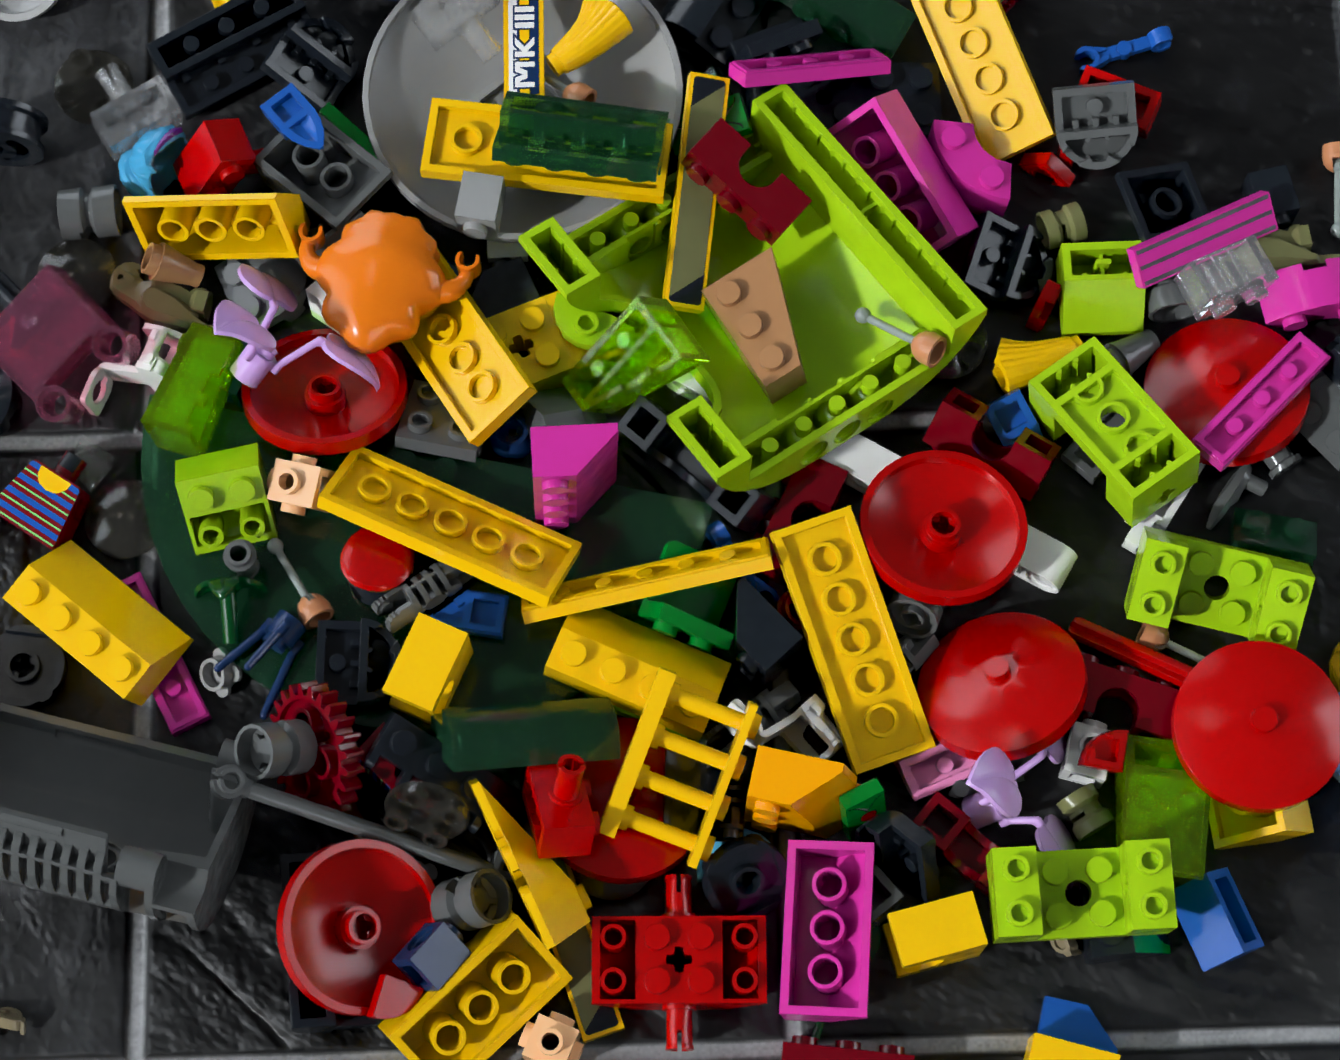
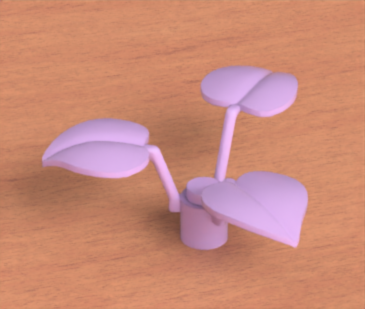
M247 264L239 266L237 272L243 284L258 296L269 300V310L262 324L259 325L258 320L252 313L232 301L222 300L215 309L213 320L214 335L234 337L248 343L230 367V371L236 379L248 387L257 388L269 371L277 375L284 366L316 347H322L324 352L336 362L371 383L376 392L380 389L379 377L370 358L366 354H361L348 347L342 337L333 333H329L326 338L318 336L281 360L276 361L275 356L278 354L276 340L268 331V328L278 307L281 306L290 312H294L298 306L297 299L294 293L275 277Z
M1065 735L1054 744L1038 752L1015 771L1008 756L998 747L988 748L979 756L966 782V785L978 792L962 800V810L971 818L970 821L976 829L997 821L1001 828L1011 824H1031L1037 828L1035 840L1040 851L1076 849L1070 832L1055 815L1045 816L1044 821L1039 816H1018L1022 809V797L1018 789V783L1015 780L1043 761L1046 755L1053 764L1062 763L1067 746ZM1073 882L1067 885V891L1072 889Z

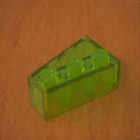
M637 296L564 377L562 383L583 412L612 414L635 402L640 394L646 396L711 361V359L667 299Z
M192 321L187 333H183L180 337L177 352L140 420L157 447L188 457L206 454L234 378L230 367L245 348L242 340L229 336L214 335L213 327Z

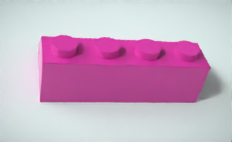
M897 89L873 97L828 129L937 253L979 227Z
M618 423L530 427L535 523L544 524L549 529L567 528L569 523H577L615 483L617 479Z
M788 840L779 1014L785 1020L836 1022L868 1019L875 861L874 842Z

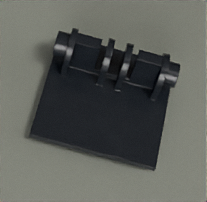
M670 750L665 751L664 776L713 794L721 773L720 769ZM745 766L739 780L731 778L725 795L731 797V802L724 820L715 819L710 832V836L716 837L715 842L726 843L732 839L744 836ZM664 795L663 822L697 835L706 810Z

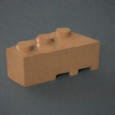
M772 247L701 290L709 310L772 404L807 383L779 267Z

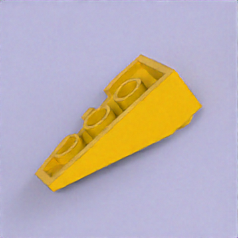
M476 778L468 781L540 940L547 950L557 946L591 921L586 910L593 907L583 884L575 886L573 881L551 858L539 859L533 838Z

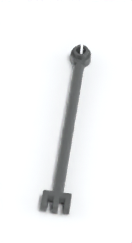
M234 764L221 766L212 773V775H218L221 778L227 773H231L237 778L238 784L235 789L227 788L224 784V779L210 780L211 791L219 799L249 798L367 839L392 844L405 852L467 873L491 868L502 874L509 884L515 885L510 873L503 870L506 864L499 850L493 851L491 861L488 862L254 782V780L247 778L245 771L240 766Z

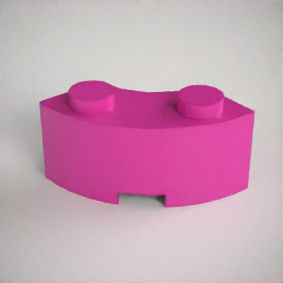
M933 120L927 140L970 212L980 216V214L990 211L1003 218L1010 201L1012 164L994 158L982 148L976 139L974 124Z
M1340 257L1326 258V266L1303 271L1302 263L1254 279L1265 324L1283 328L1284 331H1295L1307 326L1308 322L1329 318H1338L1340 320Z

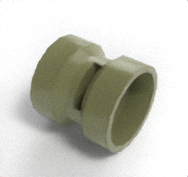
M1076 201L1064 204L1061 210L1055 212L1048 209L1036 213V226L1044 236L1041 242L1047 251L1060 248L1063 242L1071 241L1076 243L1086 240L1088 237L1085 216Z
M1093 783L1079 788L1056 804L1061 814L1069 817L1073 823L1072 831L1078 841L1092 836L1115 820L1109 808L1102 807L1098 800L1099 792Z

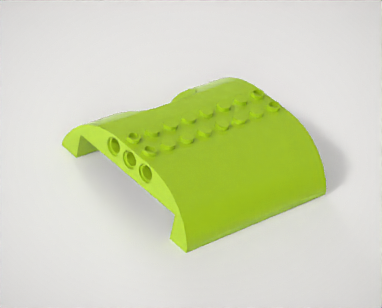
M780 84L752 100L750 123L753 133L743 136L751 146L739 161V171L743 179L755 187L768 186L783 173L812 202L771 246L766 240L761 241L755 238L747 229V223L736 213H729L723 209L716 199L707 279L708 287L772 247L779 267L807 383L773 404L770 402L709 310L706 301L704 311L701 314L661 308L677 171L667 176L663 204L626 200L570 234H567L552 216L518 236V242L572 306L583 311L616 312L631 315L645 322L661 337L705 390L712 403L711 407L700 395L667 415L666 422L721 488L732 492L754 490L778 482L815 462L893 412L930 382L954 358L979 327L988 310L787 84ZM860 307H866L870 310L871 315L913 336L920 332L931 331L947 339V347L944 356L935 367H927L915 359L910 343L868 322L864 324L857 322L855 319L856 310Z

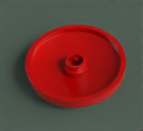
M1210 319L1189 325L1171 335L1156 350L1145 373L1144 391L1191 441L1289 341L1266 326L1242 319ZM1310 383L1227 467L1244 466L1269 458L1281 451L1296 437L1308 413L1311 393ZM1200 455L1199 463L1213 466Z
M314 329L284 337L276 341V350L278 352L275 356L276 361L281 360L318 336L326 338L329 333L342 336L332 329ZM316 347L284 366L277 375L269 371L257 388H251L242 383L243 409L249 424L257 434L279 448L306 455H334L350 452L365 447L383 437L402 417L408 401L405 368L400 358L390 347H386L377 353L366 354L372 361L379 377L380 389L376 392L371 383L336 362L324 352L322 347Z
M948 450L915 452L887 465L868 486L863 497L858 520L859 531L873 570L890 587L909 598L941 606L973 603L992 595L1004 586L1020 564L1028 536V523L1024 506L1009 481L987 463L970 455Z
M1004 612L982 616L952 630L939 641V646L923 663L917 684V694L931 734L950 751L973 760H977L986 749L991 747L1000 748L1010 761L1025 758L1046 749L1064 736L1073 726L1083 710L1088 693L1087 670L1082 653L1074 639L1052 621L1036 615L1018 612Z
M1245 641L1230 644L1217 649L1203 658L1190 671L1180 686L1174 700L1171 715L1173 745L1187 775L1211 798L1231 808L1247 812L1269 813L1286 810L1301 804L1316 794L1329 781L1340 764V696L1325 672L1308 657L1292 648L1266 641Z
M625 717L608 718L586 724L566 736L554 748L545 762L557 763L559 758L566 754H575L584 759L586 769L583 779L587 778L590 782L592 811H598L600 821L639 719ZM658 746L656 750L649 747L643 763L650 766V771L664 776L665 751L668 749ZM645 787L642 790L633 788L628 804L635 807L634 811L663 822L664 794ZM627 827L626 831L618 829L615 838L601 833L598 837H594L590 855L559 858L568 866L589 878L614 884H633L651 880L665 874L682 862L690 851Z
M355 839L334 843L307 858L288 881L280 900L276 920L279 953L288 975L298 989L312 1002L331 1012L348 1016H367L381 974H387L412 984L392 960L425 923L435 922L430 904L431 895L436 887L426 870L404 850L392 844L373 839Z

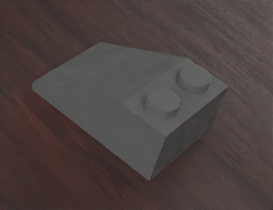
M318 113L325 136L324 148L322 150L301 146L290 139L286 141L279 133L256 156V160L253 163L264 184L274 192L300 194L308 215L339 231L394 174L391 169Z

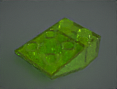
M1128 735L1123 773H1115L1116 847H1119L1126 840L1170 838L1173 876L1203 880L1211 797L1203 792L1187 775L1178 759L1173 740Z

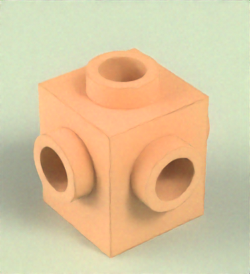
M293 453L291 461L276 458L274 467L270 470L267 477V499L282 503L280 511L305 516L306 508L329 513L318 508L317 502L319 494L335 471L317 467L318 459Z
M551 1011L549 1017L539 1013L535 1023L528 1021L518 1043L519 1046L524 1047L522 1052L523 1059L579 1060L585 1044L579 1042L581 1038L580 1030L573 1028L575 1020ZM552 1034L558 1037L559 1044L554 1050H547L542 1046L545 1036Z

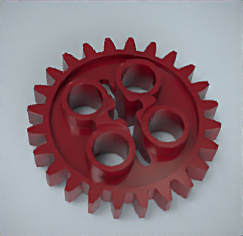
M317 680L289 685V689L280 692L281 699L274 701L277 713H272L269 717L273 723L287 719L304 720L315 733L318 751L315 764L307 773L287 777L279 776L277 783H285L286 793L342 812L350 811V803L358 801L355 790L363 787V784L357 777V773L365 772V768L358 762V756L364 755V750L356 746V741L361 737V733L353 732L352 730L355 716H346L348 703L346 701L338 702V691H329L328 683L318 684Z

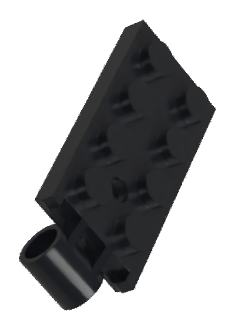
M891 62V74L787 84L827 129L834 126L873 97L895 89L900 93L926 138H928L933 120H942L938 63ZM778 85L745 88L746 110L749 120L751 117L752 100ZM818 94H826L830 98V103L826 105L820 104L816 100V96Z

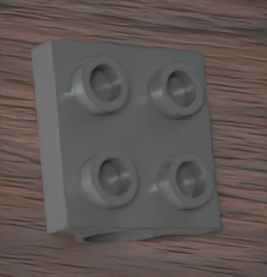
M414 379L406 408L395 434V447L476 463L477 457H481L486 441L479 447L469 443L429 382Z

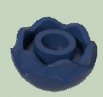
M517 410L487 439L493 452L501 458L521 459L531 452L530 435L523 412ZM515 431L516 435L510 436L509 432Z

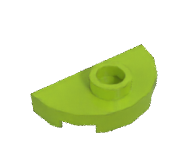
M557 292L553 306L556 325L562 332L563 338L577 348L599 351V348L621 343L632 330V323L606 312L583 311L572 306L561 293Z

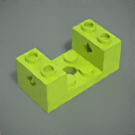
M1095 336L1028 381L1029 408L1036 421L1053 440L1067 432L1106 475V499L1131 528L1198 482L1200 451ZM1109 413H1118L1124 417L1125 422L1119 427H1109L1102 422V418Z
M1144 526L1124 601L1126 619L1167 629L1172 619L1244 636L1249 641L1273 642L1296 650L1315 575L1309 564ZM1216 575L1222 576L1228 581L1226 592L1217 597L1208 595L1204 591V584L1207 579Z
M1170 838L1126 840L1119 847L1038 852L1036 851V846L991 848L986 855L993 944L1168 934L1178 928ZM1072 882L1084 884L1089 891L1087 904L1083 906L1070 904L1065 896L1067 885Z

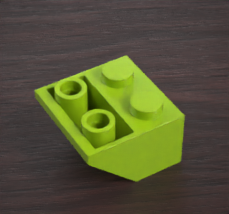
M1141 240L1061 243L1055 260L1057 283L1062 288L1058 298L1061 337L1074 335H1124L1143 332L1146 288L1136 287L1126 250L1141 243Z
M258 443L176 460L175 486L196 555L223 550L230 542L237 539L256 543L278 538L272 500L267 499V475Z

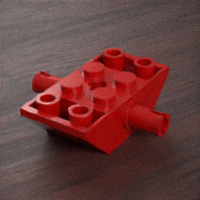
M676 874L665 875L666 913L661 916H592L591 1004L631 1010H662L666 1012L665 1050L677 1052L678 1033L682 1035V1052L694 1050L692 1012L767 1004L766 915L696 916V914L692 913L691 881L693 876L689 874H681L680 892H677ZM675 954H683L684 959L691 961V964L684 965L683 972H675L674 965L667 964L668 960L674 959Z

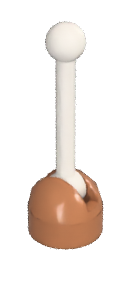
M1143 623L1135 639V642L1158 652L1168 648L1198 663L1205 658L1171 641L1167 628Z

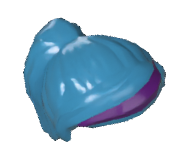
M171 124L149 130L138 139L132 149H128L120 156L118 162L120 181L130 195L163 196V190L174 180L179 181L173 163L188 144L182 127H175Z

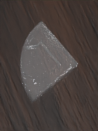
M84 435L77 442L75 455L87 463V466L78 478L83 486L92 493L117 461L114 456Z

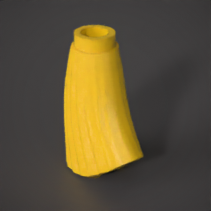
M583 0L577 20L564 37L550 50V54L545 56V61L557 77L563 73L567 74L596 59L632 34L631 23L615 2L609 0Z
M1077 335L1039 341H1018L1002 337L994 360L993 376L1005 394L1017 388L1020 390L1028 387L1029 380L1083 343Z

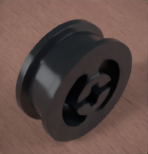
M0 97V166L24 167L37 164L43 160L45 148L40 142V138L48 131L49 120L43 112L26 103Z

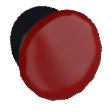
M361 528L350 536L344 545L340 555V566L344 576L349 581L350 589L355 597L362 603L372 606L371 604L400 584L407 583L408 577L413 573L414 550L370 530Z

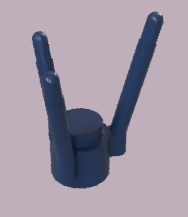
M281 609L273 619L268 617L258 630L214 666V671L221 672L260 639H263L264 642L245 663L244 669L246 671H250L271 648L279 654H283L287 649L286 658L260 713V718L265 720L274 706V701L277 700L297 655L305 646V643L300 638L307 629L293 615Z

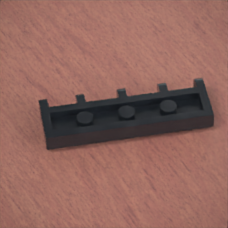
M396 713L390 714L362 762V766L370 770L380 757L400 769L401 772L394 785L401 790L407 786L412 777L437 793L431 802L430 808L437 812L443 808L447 799L468 811L472 816L466 825V830L472 834L478 831L483 821L487 823L468 781L474 778L488 790L522 828L528 819L521 791Z

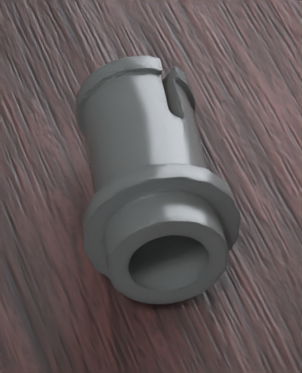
M237 539L225 547L223 552L224 563L231 571L236 572L237 576L253 578L258 574L260 562L257 560V551L253 544L244 539Z

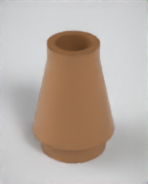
M151 242L141 262V273L148 275L149 280L189 285L195 288L200 285L205 272V265L195 262L165 242L160 244Z

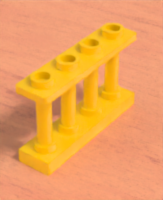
M659 667L602 815L600 833L615 838L618 829L626 831L627 827L689 850L690 854L687 859V865L696 869L700 860L707 862L711 855L716 837L710 836V832L715 819L723 821L731 802V797L725 795L731 778L739 780L747 760V756L742 755L741 751L746 738L755 739L763 716L756 713L759 707L758 704L749 700L744 713L684 691L681 689V684L675 682L676 672ZM675 705L737 729L728 754L665 730L666 725L659 723L664 708L673 709ZM658 746L720 769L721 773L713 794L650 771V766L643 763L649 747L657 750ZM645 787L706 810L697 835L635 812V807L628 804L633 788L642 790Z

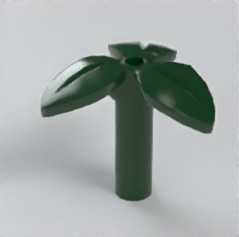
M248 576L216 577L205 580L195 587L194 596L196 599L210 591L220 599L223 644L240 643L237 593L243 588H251L267 594V587L262 582Z

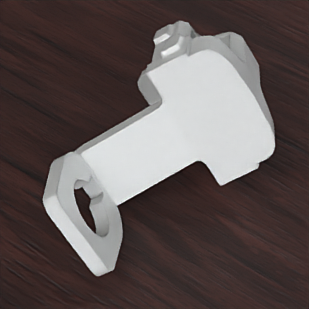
M145 323L142 330L148 336V341L135 366L110 362L101 363L88 377L80 396L81 404L91 415L99 416L110 396L113 380L146 384L151 386L155 392L177 396L182 386V371L192 349V344L184 334L168 327ZM163 343L170 346L165 360L159 356ZM101 381L99 396L93 401L94 388Z
M815 693L793 714L763 731L762 724H760L755 739L746 738L744 745L756 749L758 745L762 746L779 735L798 754L829 760L843 746L838 729L824 713L825 703ZM734 699L727 707L744 713L746 706L741 700ZM808 724L829 746L820 756L803 738V732ZM724 725L735 736L737 729Z

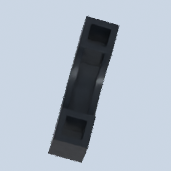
M640 394L619 421L618 430L646 453L659 460L689 483L703 496L707 504L731 524L752 533L776 503V500L762 488L737 492L721 488L668 425L666 416L671 413L657 402Z

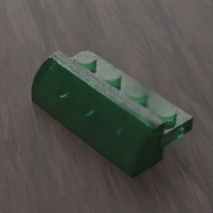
M507 91L500 110V125L492 146V160L505 162L511 166L531 165L545 167L555 172L569 170L584 172L593 177L614 176L627 178L632 182H656L657 176L661 173L669 112Z
M608 697L571 698L569 700L549 702L531 701L508 705L490 704L467 708L448 707L442 709V713L431 714V732L442 742V760L453 772L557 764L559 758L566 754L578 755L584 761L620 759L618 719L614 706Z

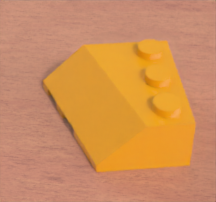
M758 745L747 794L744 821L752 822L751 827L753 829L763 832L775 833L777 828L828 838L843 828L839 805L840 795L861 784L857 783L858 777L844 763Z

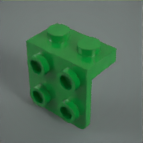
M670 540L665 544L659 560L699 551L679 541ZM737 578L644 598L637 616L653 622L652 629L664 635L676 638V635L680 634L689 638L687 645L703 652L711 653L712 648L729 650L735 634L718 626Z

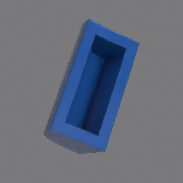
M1228 867L1207 872L1174 889L1177 917L1203 972L1226 964L1265 946Z

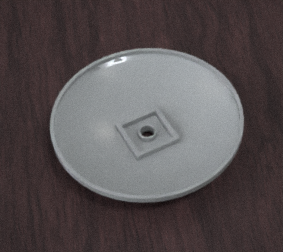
M400 0L378 31L366 62L362 101L368 137L376 158L393 171L394 175L390 180L397 190L428 217L457 231L454 214L461 182L423 178L420 173L432 97L504 105L503 0ZM544 0L545 56L550 54V50L571 29L578 18L583 0ZM609 0L615 2L627 16L633 33L596 59L567 74L563 73L557 77L545 61V72L566 86L582 82L597 91V98L593 107L587 113L588 115L665 123L666 120L670 119L669 123L673 124L672 149L678 132L683 106L681 64L674 41L660 14L649 0ZM545 82V106H536L535 109L569 112L563 105L562 92ZM506 187V198L498 238L487 236L484 240L519 243L518 236L552 216L564 231L570 234L626 200Z

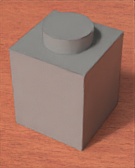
M463 170L454 214L458 232H463L467 237L474 239H484L487 236L498 238L506 198L504 176Z

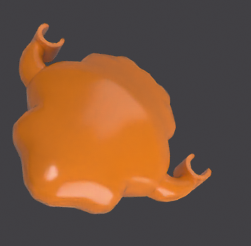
M370 210L363 217L346 224L342 231L341 239L327 247L321 256L317 255L315 251L320 250L326 242L322 226L318 227V232L313 237H307L308 227L305 222L301 223L298 227L301 239L299 246L300 264L305 273L316 280L327 294L323 301L321 314L325 322L340 333L347 346L361 354L377 353L393 343L407 341L417 335L422 316L441 304L458 300L470 288L473 279L477 278L482 272L479 254H476L475 262L472 265L464 266L463 251H459L455 256L459 275L447 280L444 272L438 265L440 253L436 250L437 242L425 232L418 218L403 216L395 212L384 213L379 210Z

